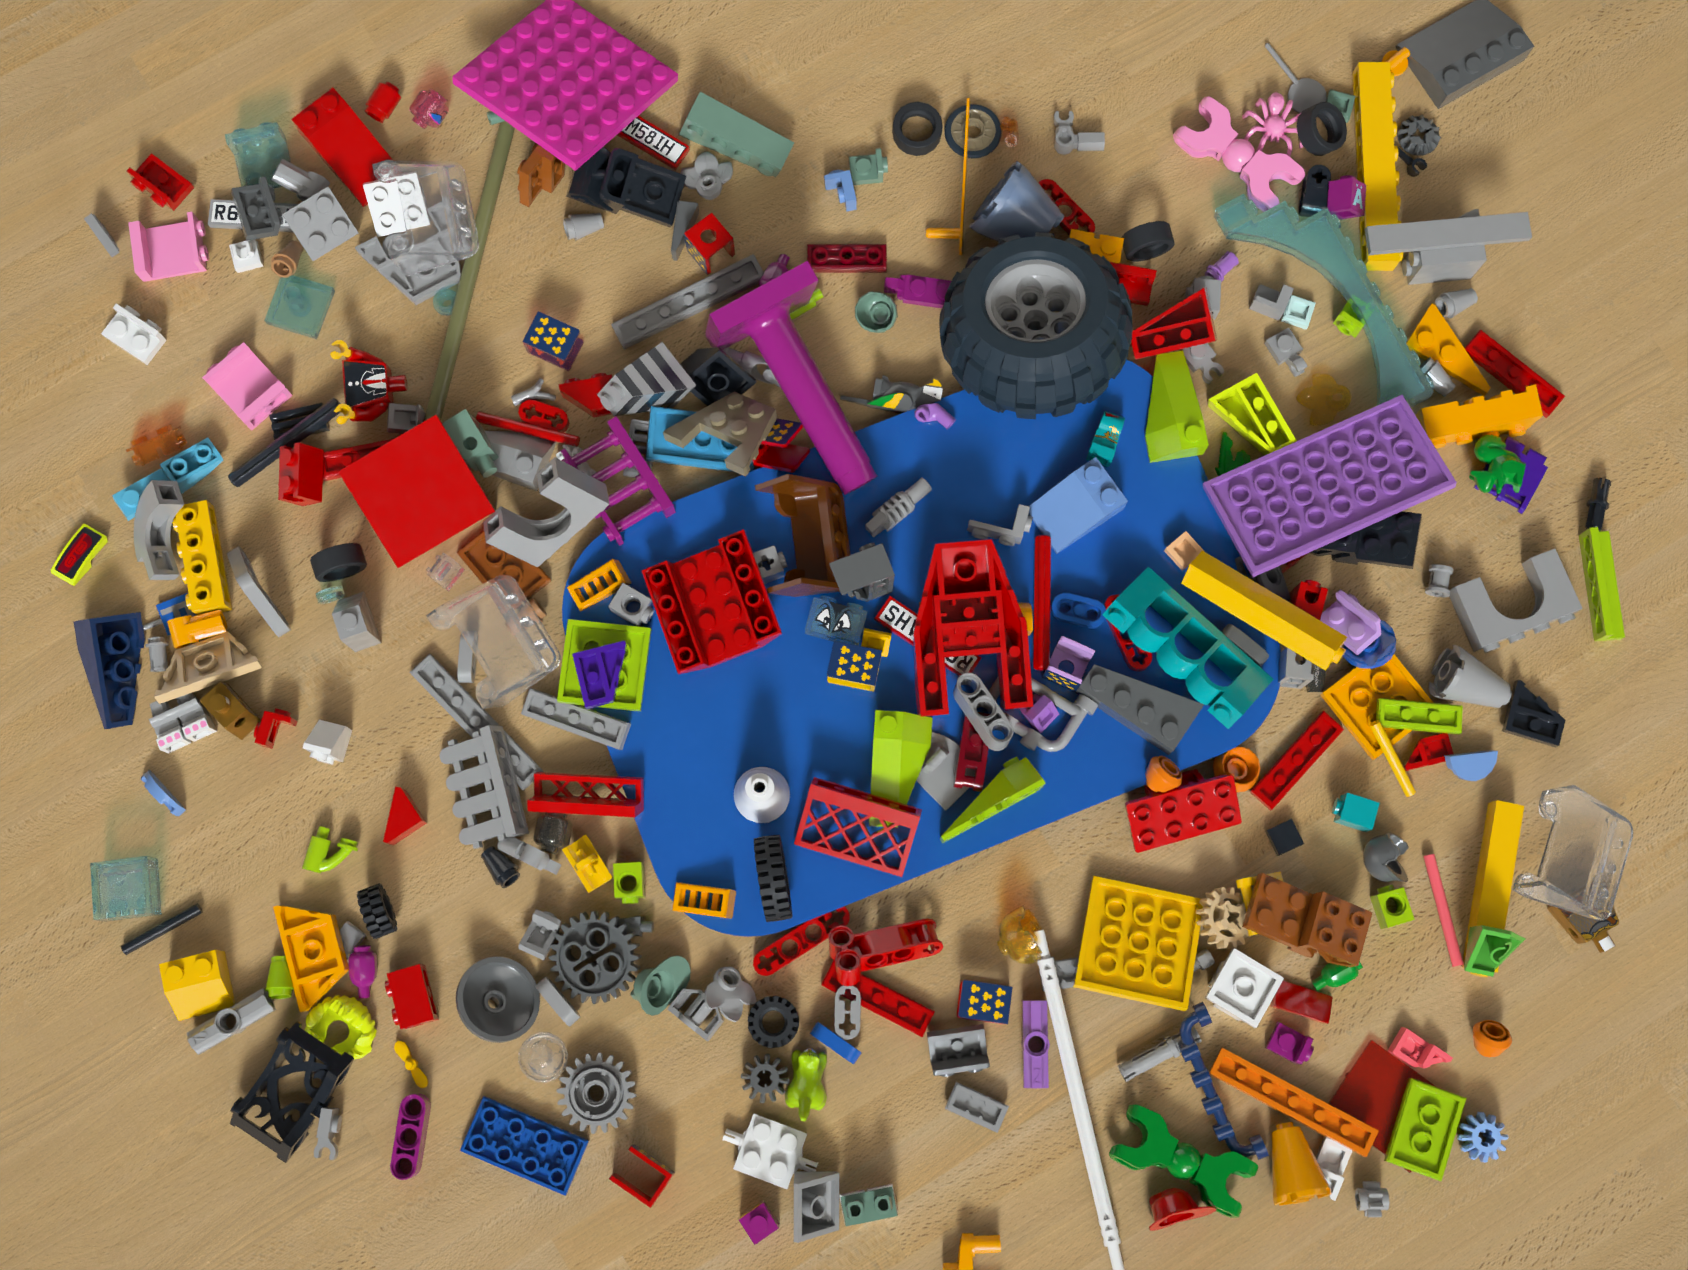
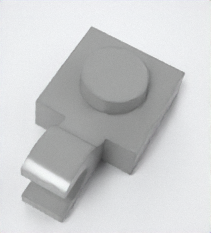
M1290 328L1265 341V346L1278 365L1286 362L1294 377L1305 372L1304 369L1307 368V364L1299 356L1303 348Z
M321 1108L316 1137L318 1138V1143L314 1149V1158H321L324 1147L330 1150L329 1160L337 1158L338 1147L333 1142V1138H335V1133H339L342 1117L338 1115L339 1108Z

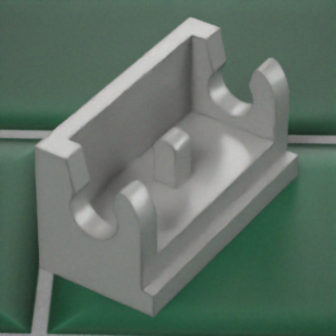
M1286 647L1280 652L1278 677L1280 687L1302 689L1313 681L1314 674H1311L1312 662L1305 659V663L1300 665L1298 661H1295L1296 653Z

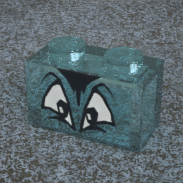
M821 595L820 599L814 597L805 626V634L833 642L837 641L859 646L868 611H864L863 606L855 603H847V606L838 604L836 599L829 596Z

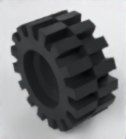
M379 883L357 891L359 910L363 915V921L366 923V928L370 932L371 937L377 939L398 930L396 916L393 912V906L390 904L389 896L386 894L385 888L383 889V885Z
M768 996L757 1001L751 1008L747 1021L748 1029L753 1039L758 1044L768 1048H778L788 1044L795 1037L799 1028V1017L796 1008L788 1000L779 996ZM773 1010L780 1012L785 1019L783 1029L774 1034L767 1032L762 1024L764 1015Z

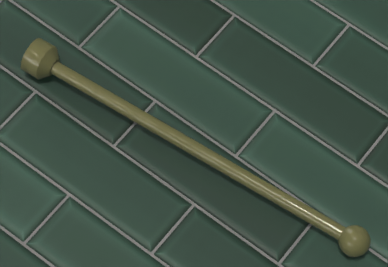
M506 121L499 124L424 421L434 415H437L440 420L442 419L515 128Z

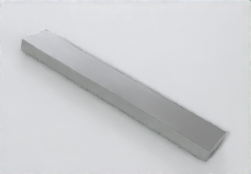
M1528 212L1367 226L1365 229L1368 255L1529 241L1532 238Z
M753 254L612 323L611 326L623 349H626L758 284L764 272Z
M431 654L426 656L409 672L472 738V733L480 731L479 728L488 725L500 726ZM504 731L516 783L524 791L534 782V773L544 771Z

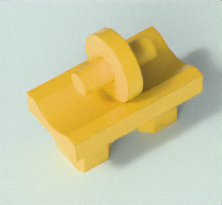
M587 835L562 849L588 893L613 878Z

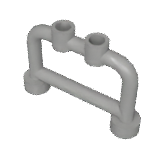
M998 677L989 690L995 701L1000 695ZM1031 677L1033 692L1041 697L1045 695L1052 700L1054 705L1072 715L1059 738L1054 741L1047 740L1040 733L1023 725L1011 715L1004 714L1011 723L1013 732L1022 737L1020 741L1022 745L1032 751L1038 746L1048 752H1057L1064 749L1070 742L1086 714H1094L1098 704L1082 694H1079L1075 702L1072 703Z

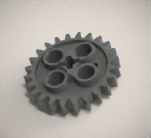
M597 910L591 912L590 918L586 912L580 913V920L576 916L570 918L571 926L567 923L561 925L564 933H556L554 935L559 943L551 944L550 948L557 952L549 956V959L556 961L557 965L550 968V970L559 971L560 975L556 977L555 982L563 980L565 984L562 987V991L571 988L572 999L581 994L582 1003L586 1002L591 996L592 1003L597 1004L601 996L603 1002L606 1003L610 1001V994L616 999L621 996L619 989L622 991L629 989L626 981H635L636 977L631 971L640 970V966L634 964V960L641 958L642 955L634 953L633 949L639 947L640 943H631V939L636 934L635 932L629 934L625 932L628 928V923L621 926L618 925L619 916L614 917L610 921L609 912H604L600 918ZM597 930L601 931L605 936L603 945L598 944L595 940ZM612 943L616 944L615 949L597 958L596 961L587 964L578 971L574 970L576 965L592 957L594 953L605 949ZM573 945L581 949L580 959H576L572 955L571 948ZM611 955L618 958V969H613L610 966L609 958ZM587 970H591L595 974L594 984L586 980L585 973Z

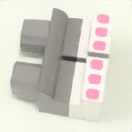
M193 692L176 698L179 706L170 709L167 701L161 704L155 701L150 704L153 717L149 719V722L156 732L158 738L156 741L161 751L169 754L191 744V741L195 742L217 732L207 709Z

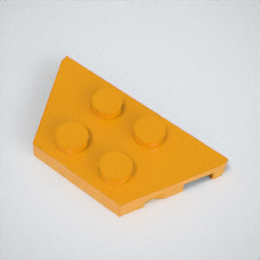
M277 905L273 909L299 1012H306L349 971L337 919L333 914Z

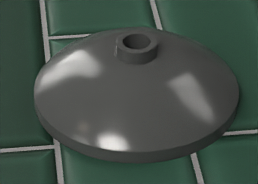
M505 957L482 959L468 968L458 983L456 1007L459 1017L466 1028L482 1040L493 1043L515 1040L531 1028L538 1016L540 995L535 987L536 982L529 971L514 960ZM488 1000L494 1001L495 1008H491L488 1005Z

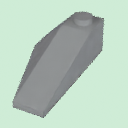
M485 431L498 454V458L493 461L497 467V471L493 476L537 491L539 488L537 473L549 463L557 442L514 431Z

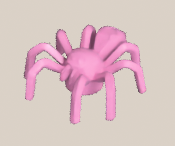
M1277 92L1270 95L1267 105L1263 98H1259L1255 104L1256 107L1262 106L1265 121L1251 110L1246 111L1242 115L1243 119L1250 115L1263 125V127L1253 126L1244 137V140L1248 141L1255 131H1262L1263 137L1255 153L1258 150H1263L1266 140L1279 142V139L1282 138L1287 142L1288 150L1286 155L1291 157L1292 141L1284 133L1298 134L1297 128H1287V126L1298 121L1300 114L1286 122L1284 120L1292 108L1293 100L1287 102L1281 117H1279L1285 101L1283 96ZM1299 141V148H1300V149L1303 148V145L1301 144V141Z

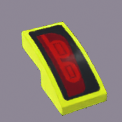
M83 524L58 556L51 569V573L75 586L92 567L91 560L108 543L107 536Z

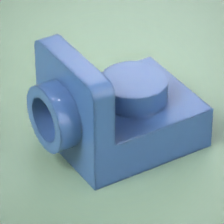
M834 170L825 175V189L837 188L839 202L845 203L846 212L857 210L856 195L850 170Z

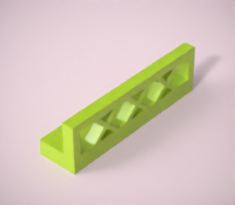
M1598 527L1589 528L1579 535L1593 638L1594 641L1620 640L1625 638L1610 533L1609 531L1599 532Z

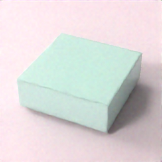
M1291 295L1281 322L1307 329L1316 303Z

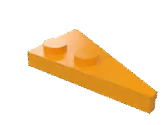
M1432 303L1404 348L1423 360H1427L1430 357L1434 361L1438 360L1448 375L1485 396L1491 387L1436 305Z

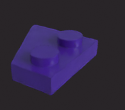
M625 640L572 654L586 709L614 702L627 648Z

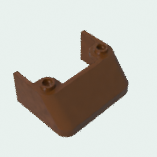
M786 474L755 485L756 491L774 494L776 510L782 516L791 518L797 569L786 572L784 583L768 587V594L800 597L840 592L829 564L851 555L844 498L840 487L832 482Z

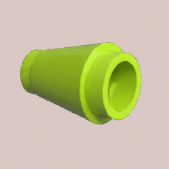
M286 956L271 957L265 989L268 992V998H291L294 988Z

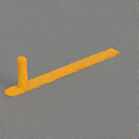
M967 98L960 228L926 229L927 238L960 239L959 255L963 253L970 98Z

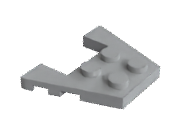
M448 200L426 210L438 234L389 259L376 236L355 247L363 259L415 305L445 291L460 281L462 271L452 211Z

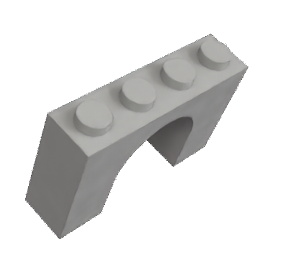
M556 457L537 473L539 493L565 507L560 514L546 520H530L503 507H499L483 522L486 543L536 567H539L545 560L549 559L553 553L566 544L578 531L586 527L594 517L604 511L609 505L605 483Z
M1556 549L1531 557L1522 563L1535 595L1534 609L1526 619H1511L1499 613L1493 606L1480 577L1455 586L1450 590L1449 598L1473 652L1483 649L1487 653L1500 648L1499 642L1508 639L1511 644L1525 638V632L1533 630L1537 634L1551 628L1549 625L1551 622L1558 620L1559 624H1563L1576 618L1574 613L1583 608Z

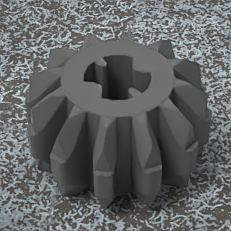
M765 1054L764 1064L761 1063L758 1055L754 1056L757 1067L747 1062L745 1067L752 1071V1073L741 1074L742 1079H750L751 1083L742 1086L743 1090L751 1087L754 1088L753 1092L749 1095L750 1099H754L757 1093L760 1092V1103H765L766 1093H769L772 1102L776 1101L777 1098L773 1090L776 1089L780 1094L784 1095L786 1091L778 1084L779 1082L789 1083L788 1078H780L779 1075L787 1072L788 1068L776 1069L781 1062L780 1058H776L774 1063L770 1065V1054ZM766 1070L772 1073L770 1079L773 1082L770 1086L766 1083L765 1087L759 1084L760 1077L758 1073L760 1071L766 1073Z

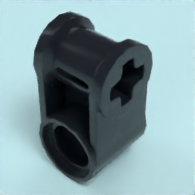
M1315 165L1311 167L1307 176L1303 179L1298 208L1299 216L1318 219L1327 218L1331 172L1326 166Z

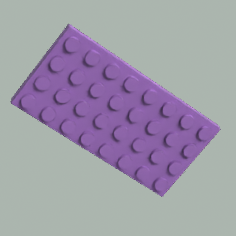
M1400 395L1204 482L1203 489L1252 577H1255L1456 487L1457 482L1404 396Z

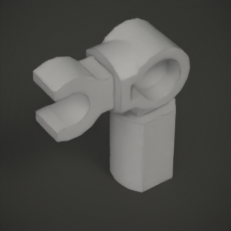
M1059 111L1055 112L1054 148L1057 153L1066 155L1073 149H1077V151H1104V132H1078L1077 135H1074L1072 128L1073 112L1069 111L1067 120H1061L1059 118Z
M507 837V839L498 842V849L539 870L545 869L557 875L561 864L549 859V854L515 837Z

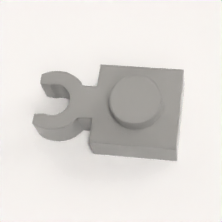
M1208 343L1178 350L1184 352L1187 365L1193 373L1201 369L1202 378L1205 383L1210 384L1213 381L1209 371H1215L1219 377L1223 375V367L1212 361L1216 353Z

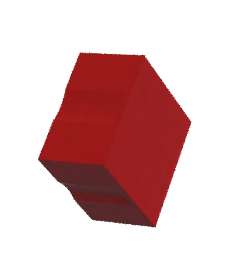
M437 415L338 471L397 568L402 567L496 511Z

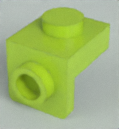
M1352 295L1333 324L1343 334L1356 338L1375 309Z

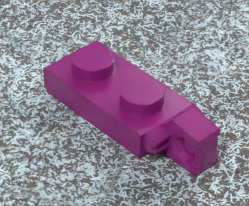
M908 274L900 275L899 278L886 277L884 293L897 294L896 299L903 300V303L942 308L951 280Z

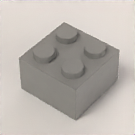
M329 187L282 214L312 261H315L358 234V231Z

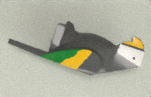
M883 375L882 378H876L873 400L841 396L840 400L902 414L916 409L920 405L941 401L943 388L941 382L934 378L933 383L919 387L909 382H889L888 377Z

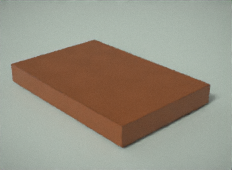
M484 531L456 552L508 615L551 582V579L540 566H533L486 543Z

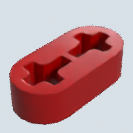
M536 400L524 401L519 407V417L524 423L564 433L569 428V418L566 412L560 408ZM535 408L536 413L542 416L532 415L531 419H528L525 412ZM557 416H560L563 424H557L556 427H553L552 422L547 420V417L556 419Z

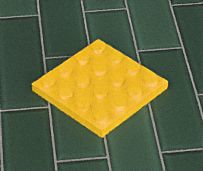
M1093 876L1073 987L1187 1011L1201 926L1196 923L1201 920V915H1198L1196 910L1203 909V906L1199 903L1200 898Z

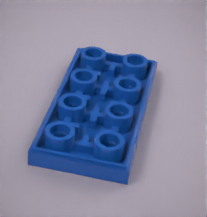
M483 1096L460 1151L566 1196L590 1140Z

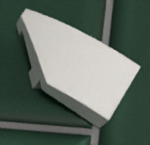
M1324 1136L1316 1160L1331 1188L1332 1194L1329 1197L1336 1201L1344 1181L1342 1175L1352 1150Z

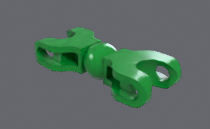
M1137 1104L1129 1105L1126 1117L1140 1128L1142 1142L1138 1148L1117 1144L1111 1147L1109 1152L1110 1158L1133 1171L1142 1170L1149 1166H1156L1161 1169L1167 1167L1174 1177L1182 1180L1189 1179V1183L1198 1188L1205 1206L1216 1207L1217 1210L1215 1212L1224 1216L1239 1218L1242 1205L1228 1194L1226 1180L1230 1174L1243 1178L1255 1176L1259 1168L1258 1165L1237 1152H1226L1215 1157L1207 1153L1200 1155L1199 1151L1192 1144L1178 1143L1179 1140L1170 1135L1167 1124L1160 1114Z

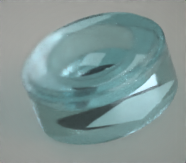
M342 585L323 589L315 593L319 604H327L342 599L345 593Z

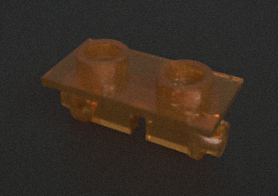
M169 424L156 430L158 435L148 439L144 435L130 441L132 447L126 449V452L133 450L135 455L131 457L136 466L140 464L144 466L161 458L156 448L161 447L166 456L183 449L187 441L183 434L178 436L176 432L181 429V426L173 428Z

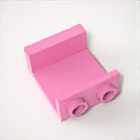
M187 212L188 222L147 229L140 221L128 222L134 270L143 282L207 271L206 261H209V254L202 240V236L206 235L203 221L198 220L193 212Z
M244 342L240 346L233 347L228 352L227 357L220 363L213 364L207 370L206 375L202 377L251 431L293 396Z

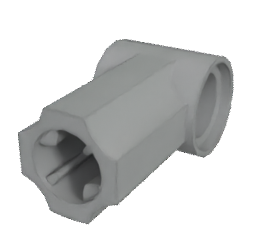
M281 159L271 179L296 193L301 201L307 200L330 185V182L323 176L310 171L306 172L284 159Z

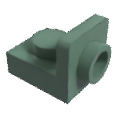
M876 148L873 155L849 157L853 185L883 183V174L888 173L887 156L882 157L881 148Z

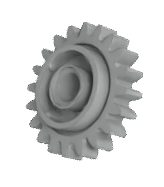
M602 1053L597 1054L596 1061L593 1060L591 1054H586L585 1064L579 1058H576L575 1064L577 1069L567 1066L566 1071L570 1074V1077H560L559 1079L562 1083L566 1084L565 1088L557 1089L558 1093L565 1095L564 1099L557 1102L558 1105H567V1109L563 1111L562 1116L572 1114L573 1117L569 1124L573 1125L580 1121V1131H584L590 1125L591 1133L595 1134L598 1125H600L602 1131L606 1133L608 1132V1123H611L615 1128L619 1127L617 1117L624 1120L628 1119L627 1114L624 1112L625 1108L634 1109V1105L629 1103L628 1099L637 1097L636 1093L629 1091V1088L636 1085V1082H628L626 1080L632 1071L629 1070L622 1073L621 1069L624 1062L621 1061L614 1066L613 1055H610L606 1062H604ZM595 1084L600 1085L604 1089V1097L601 1101H594L590 1097V1089Z

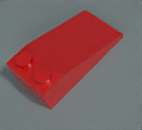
M333 87L291 119L302 137L363 208L368 205L363 183L404 175L352 108Z

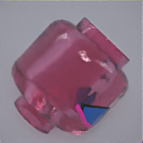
M431 88L428 91H419L409 106L410 112L414 115L412 121L423 129H426L427 126L432 128L439 127L449 112V107L446 105L448 100Z

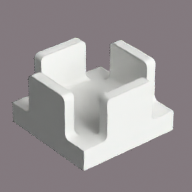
M1233 948L1227 959L1219 964L1208 984L1210 989L1205 999L1214 1003V1007L1232 1018L1257 1028L1284 978Z

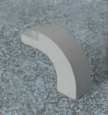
M151 480L144 489L137 505L134 519V547L137 562H144L149 580H175L180 575L170 541L173 519L184 506L177 481Z

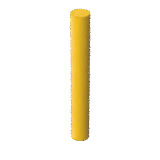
M1379 720L1373 721L1369 726L1405 796L1414 795L1416 791Z

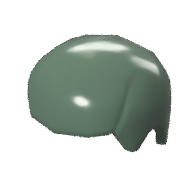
M868 292L859 298L855 306L856 320L863 329L869 332L884 333L890 330L898 317L897 305L890 296L884 293Z

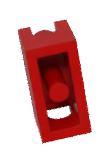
M300 442L295 443L294 448L280 447L278 500L299 506L322 503L323 449Z
M1301 581L1289 592L1291 600L1288 602L1320 620L1328 589L1321 587V583L1317 581Z
M417 964L386 973L388 980L385 981V989L388 997L393 998L395 1008L391 1011L395 1025H399L400 1029H409L439 1020L424 964Z

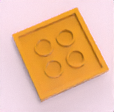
M1395 654L1383 666L1373 669L1354 668L1320 694L1372 760L1383 753L1369 726L1370 723L1376 721L1377 699L1385 698L1434 703ZM1384 728L1392 746L1412 731Z

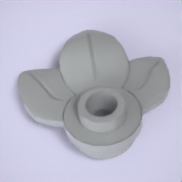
M703 152L697 157L695 167L681 169V174L686 175L684 183L686 187L696 189L698 194L704 199L713 200L720 195L722 185L731 179L733 166L731 162L718 164L717 158L712 153Z
M733 967L718 969L713 976V982L705 990L704 999L709 1009L719 1007L722 1015L732 1022H737L740 1019L743 1004L753 1005L756 1003L754 990L748 983L741 980L739 972Z

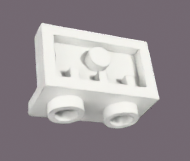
M115 304L113 309L117 313L101 334L148 365L166 342V339L159 333L162 329L149 319L146 323L140 320V314L130 306L126 305L125 308H122Z

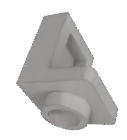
M536 909L532 916V922L521 939L518 949L545 960L551 949V944L556 940L554 935L560 931L561 921L550 912H542Z

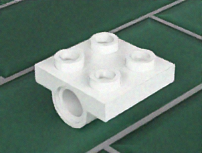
M416 172L363 183L377 237L430 226L424 193Z

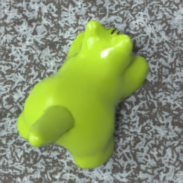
M811 1048L804 1050L802 1053L800 1050L792 1052L793 1080L785 1092L787 1106L799 1108L798 1114L801 1121L807 1120L810 1109L821 1110L827 1100V1095L821 1082L827 1063V1055L824 1052H820L817 1055L815 1050Z

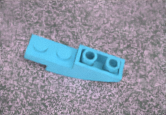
M206 438L160 464L161 469L112 495L113 500L129 521L135 517L139 499L151 480L177 481L182 494L213 471L223 461V458L210 439Z

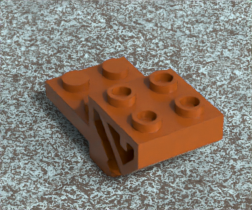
M1260 873L1257 875L1242 927L1288 946V950L1302 956L1312 958L1318 951L1319 955L1327 963L1355 967L1359 965L1373 912L1324 891L1311 894L1267 874Z

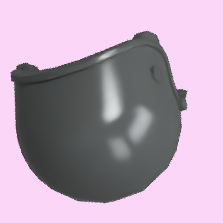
M1391 832L1372 838L1366 844L1363 853V861L1367 871L1381 881L1390 882L1396 880L1407 882V874L1397 861L1399 855L1404 854L1409 846L1407 842Z

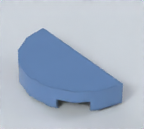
M1487 750L1444 756L1448 769H1451L1459 779L1477 781L1485 778L1493 770L1497 762L1498 751Z
M148 770L141 776V780L145 782V788L160 804L164 803L170 810V813L180 816L186 811L151 770Z

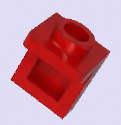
M275 708L274 713L264 711L261 722L256 724L254 730V738H256L254 743L273 749L280 724L296 726L298 721L290 717L291 712Z

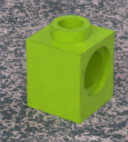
M642 862L614 863V898L622 899V904L639 903V898H645L644 864ZM628 876H634L637 880V885L632 891H625L622 887L623 880Z
M1393 884L1377 889L1378 895L1370 897L1380 929L1415 920L1404 887L1395 889ZM1388 898L1396 902L1397 909L1394 913L1389 912L1386 908Z

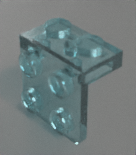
M265 122L258 127L236 129L232 133L225 134L226 143L235 156L241 187L259 184V177L264 176L268 185H272L273 188L283 187L271 180L281 159L291 163L286 137L277 122Z

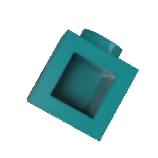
M1345 793L1340 798H1336L1332 814H1335L1333 822L1363 832L1373 830L1380 803L1351 793Z

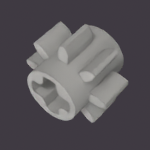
M1363 1181V1188H1356L1355 1191L1357 1210L1364 1211V1216L1382 1217L1381 1210L1389 1209V1193L1387 1188H1380V1182Z

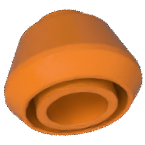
M1156 756L1150 760L1145 773L1146 784L1150 789L1155 792H1167L1181 785L1182 773L1175 763L1164 756Z
M1484 1020L1476 1023L1473 1027L1474 1047L1485 1057H1497L1512 1044L1509 1030L1497 1021Z

